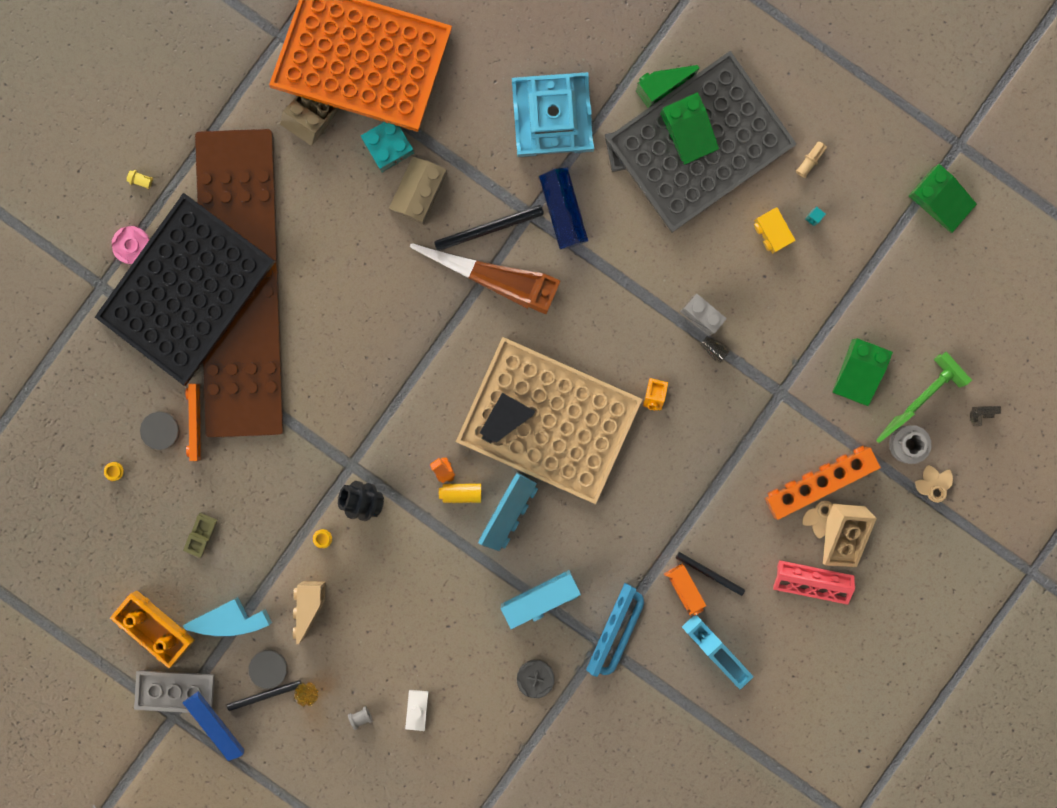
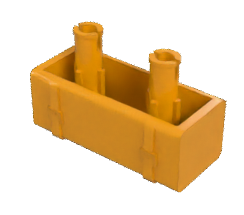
M139 591L131 593L110 617L120 629H123L168 668L175 665L195 641L185 629H182Z

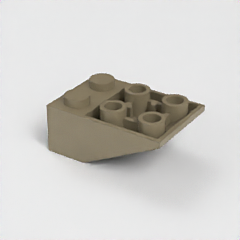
M296 96L282 112L280 125L312 146L324 132L339 108Z

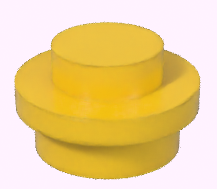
M110 462L104 468V475L110 481H117L124 474V469L118 462Z
M320 529L315 532L313 542L318 548H327L332 543V535L328 530Z

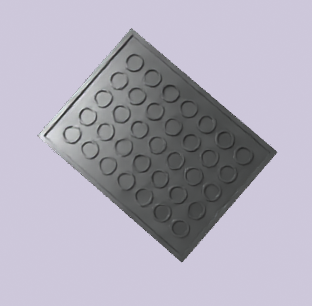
M731 51L605 139L671 233L797 145ZM698 92L707 111L719 150L683 165L660 112L662 108Z

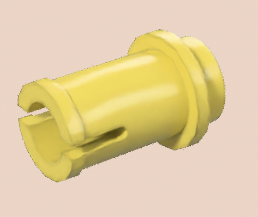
M130 170L127 175V182H130V185L136 184L150 189L153 177L139 174L137 170Z

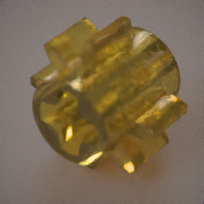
M308 682L307 685L302 683L295 689L294 699L298 700L297 703L303 707L306 704L311 706L317 701V692L319 690L311 682Z

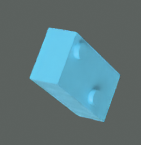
M570 570L502 603L500 609L510 629H513L531 619L533 621L544 617L543 613L567 601L576 599L581 593Z

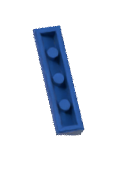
M199 691L183 701V705L228 761L244 754V748Z

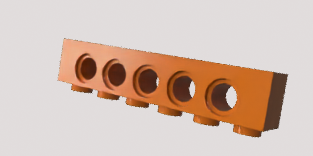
M860 446L853 450V454L849 456L844 454L836 458L837 462L831 465L826 463L820 466L819 471L814 474L812 471L802 475V480L798 482L795 480L785 484L786 488L780 491L775 489L767 493L768 497L764 499L774 519L779 520L880 469L881 467L871 447L864 448V446ZM854 459H857L860 463L856 470L851 465ZM837 468H841L843 472L840 478H836L834 475ZM823 476L826 481L825 485L819 487L817 480ZM803 485H807L809 489L806 495H801L800 488ZM789 493L792 498L791 502L785 504L783 496Z

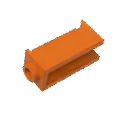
M683 564L664 573L665 576L670 577L669 580L685 609L688 610L687 613L689 615L693 614L695 616L704 611L703 608L706 604Z

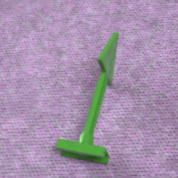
M944 352L942 355L939 354L934 359L943 370L939 374V378L911 403L903 414L893 418L876 441L878 443L915 415L914 412L944 383L952 380L960 388L972 381L947 352Z

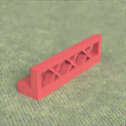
M779 560L773 590L848 605L855 591L854 575ZM781 580L788 581L791 584L782 585L780 584ZM808 585L809 588L802 589L799 586ZM819 589H827V590H828L827 592H824V593L818 592ZM840 592L847 593L846 597L837 596V594Z

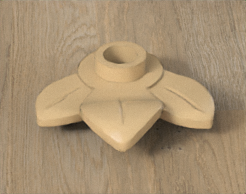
M928 465L923 471V480L915 481L916 489L920 494L927 495L931 501L936 503L942 502L947 496V490L952 486L953 476L950 470H945L939 474L935 468ZM936 489L939 490L938 496L934 495V491Z
M821 501L815 508L809 509L802 520L803 525H812L813 532L817 538H822L826 534L827 518L833 506L829 501ZM826 506L828 511L823 514L821 509Z

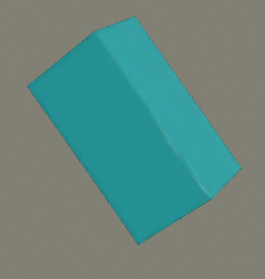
M816 206L807 215L805 220L815 226L826 213Z

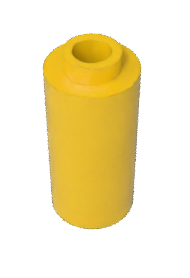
M443 484V487L439 488V499H443V503H481V484Z

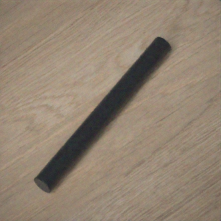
M677 553L675 558L740 596L744 594L745 589L683 553Z
M301 680L227 704L228 711L301 688Z

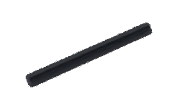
M538 205L436 240L434 244L436 250L440 251L542 216L544 211L542 206Z

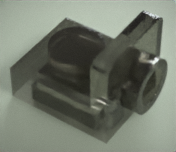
M1001 406L972 407V411H970L971 423H973V426H982V416L983 418H995L994 414H1001Z

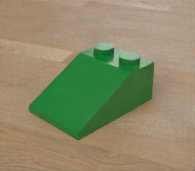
M693 65L654 71L650 75L646 73L639 78L636 92L647 108H649L695 76L699 66Z
M698 92L662 108L660 112L661 117L683 165L719 150L707 111Z
M940 164L934 166L909 194V197L950 233L954 232L977 205L957 179Z
M858 338L852 339L832 393L869 406L887 370L893 352Z

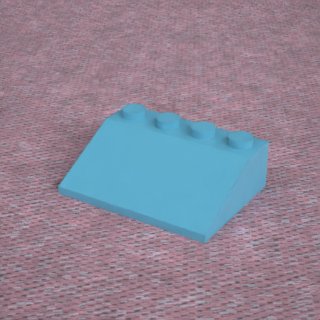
M516 472L478 542L479 544L500 551L501 547L506 548L510 540L508 538L510 531L514 532L519 524V521H517L519 515H524L529 506L526 502L529 497L533 498L538 490L535 487L537 485L536 482Z

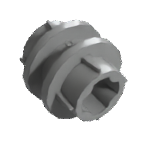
M912 425L902 426L892 433L889 440V449L898 461L917 464L929 455L931 439L929 434L921 427ZM907 439L915 442L914 449L909 450L906 447Z

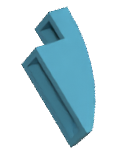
M237 597L184 624L183 627L188 631L203 635L234 636L257 631L269 626L272 621L266 609L248 618Z
M697 615L690 618L682 626L686 633L739 689H742L754 677Z

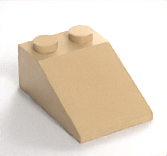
M833 504L826 523L824 565L858 566L877 519L866 506Z

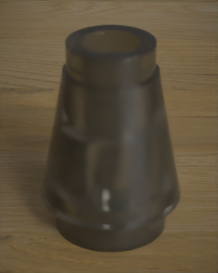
M708 336L700 344L715 361L718 360L720 363L730 351L726 345Z

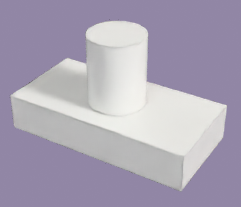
M409 690L406 730L425 731L429 691Z

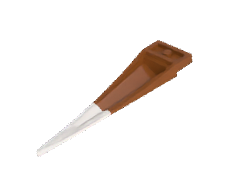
M410 244L412 249L527 309L532 308L543 314H547L560 284V280L544 273L484 263L420 245Z

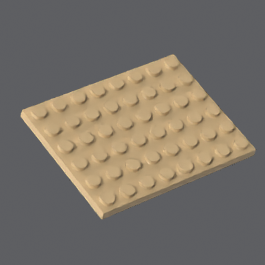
M502 337L456 442L596 504L643 399ZM502 393L536 411L531 418L497 443L493 441L490 444L481 439L483 435L480 434V431Z

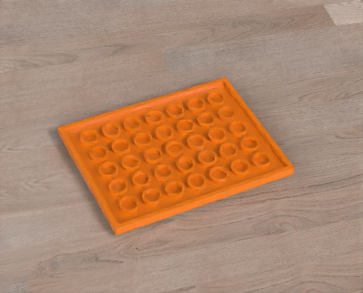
M299 0L269 86L279 91L419 132L452 26L367 0Z

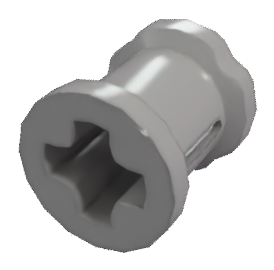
M366 706L355 714H348L350 724L354 730H357L360 725L367 722H373Z

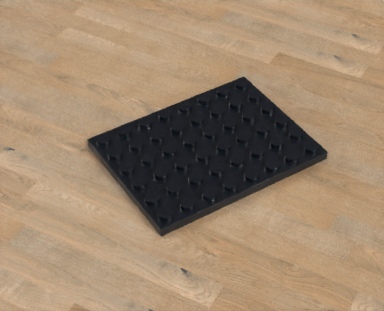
M183 193L98 311L95 318L183 386H186L276 261L190 196Z

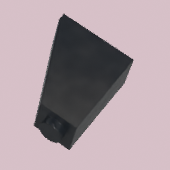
M502 393L480 431V434L483 435L481 439L490 444L493 441L497 443L531 418L536 411Z

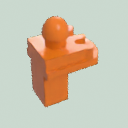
M438 458L430 464L439 482L444 483L454 480L455 473L447 458Z

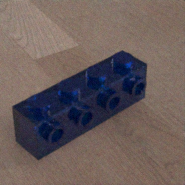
M568 167L553 169L540 175L541 186L559 249L573 248L588 242Z

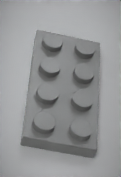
M137 670L134 710L190 713L183 705V701L198 691L213 709L215 674Z

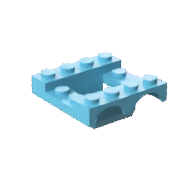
M588 72L512 78L517 157L536 156V154L594 151ZM549 107H557L559 113L556 116L549 115L547 112ZM573 130V131H570V132H556V133L535 134L536 132H550V131Z

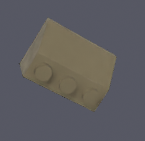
M412 157L389 209L424 225L447 175V170L429 161Z

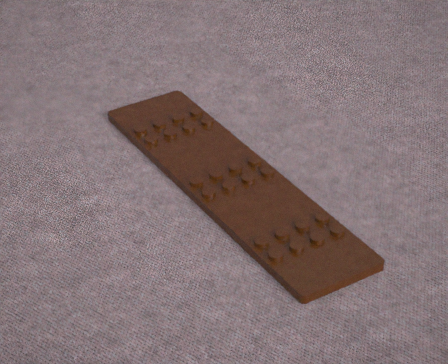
M270 129L198 131L195 134L197 202L276 261L203 362L206 436L281 435L284 432L273 132Z

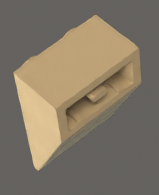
M302 581L297 585V588H294V600H297V607L293 610V619H296V627H293V639H296V644H299L305 638L325 602L326 582Z

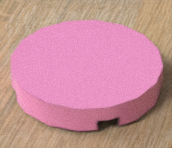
M123 227L114 234L112 251L119 261L133 264L150 240L149 236L138 227Z

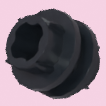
M354 481L350 485H344L339 492L338 507L340 510L345 511L347 518H358L361 521H368L371 517H378L383 509V494L377 491L374 484H363V482Z

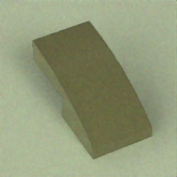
M199 513L183 551L201 558L218 520Z

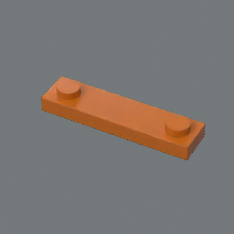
M188 384V388L185 391L186 399L189 401V445L186 447V455L189 457V461H200V384Z

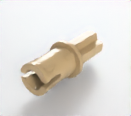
M817 142L811 152L805 155V160L796 170V173L806 178L814 165L818 164L817 161L827 149L826 145Z

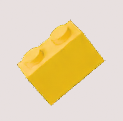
M777 207L754 220L756 223L754 224L755 230L759 235L762 234L765 240L763 244L767 251L771 250L772 254L796 241Z

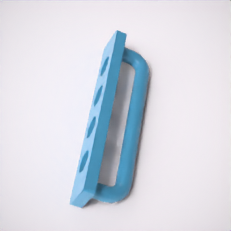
M624 583L586 670L593 676L598 677L599 674L609 675L615 671L644 607L642 594L629 584ZM634 598L637 600V604L608 667H602L629 605Z

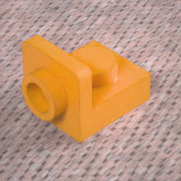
M649 378L643 407L653 411L662 410L668 382Z

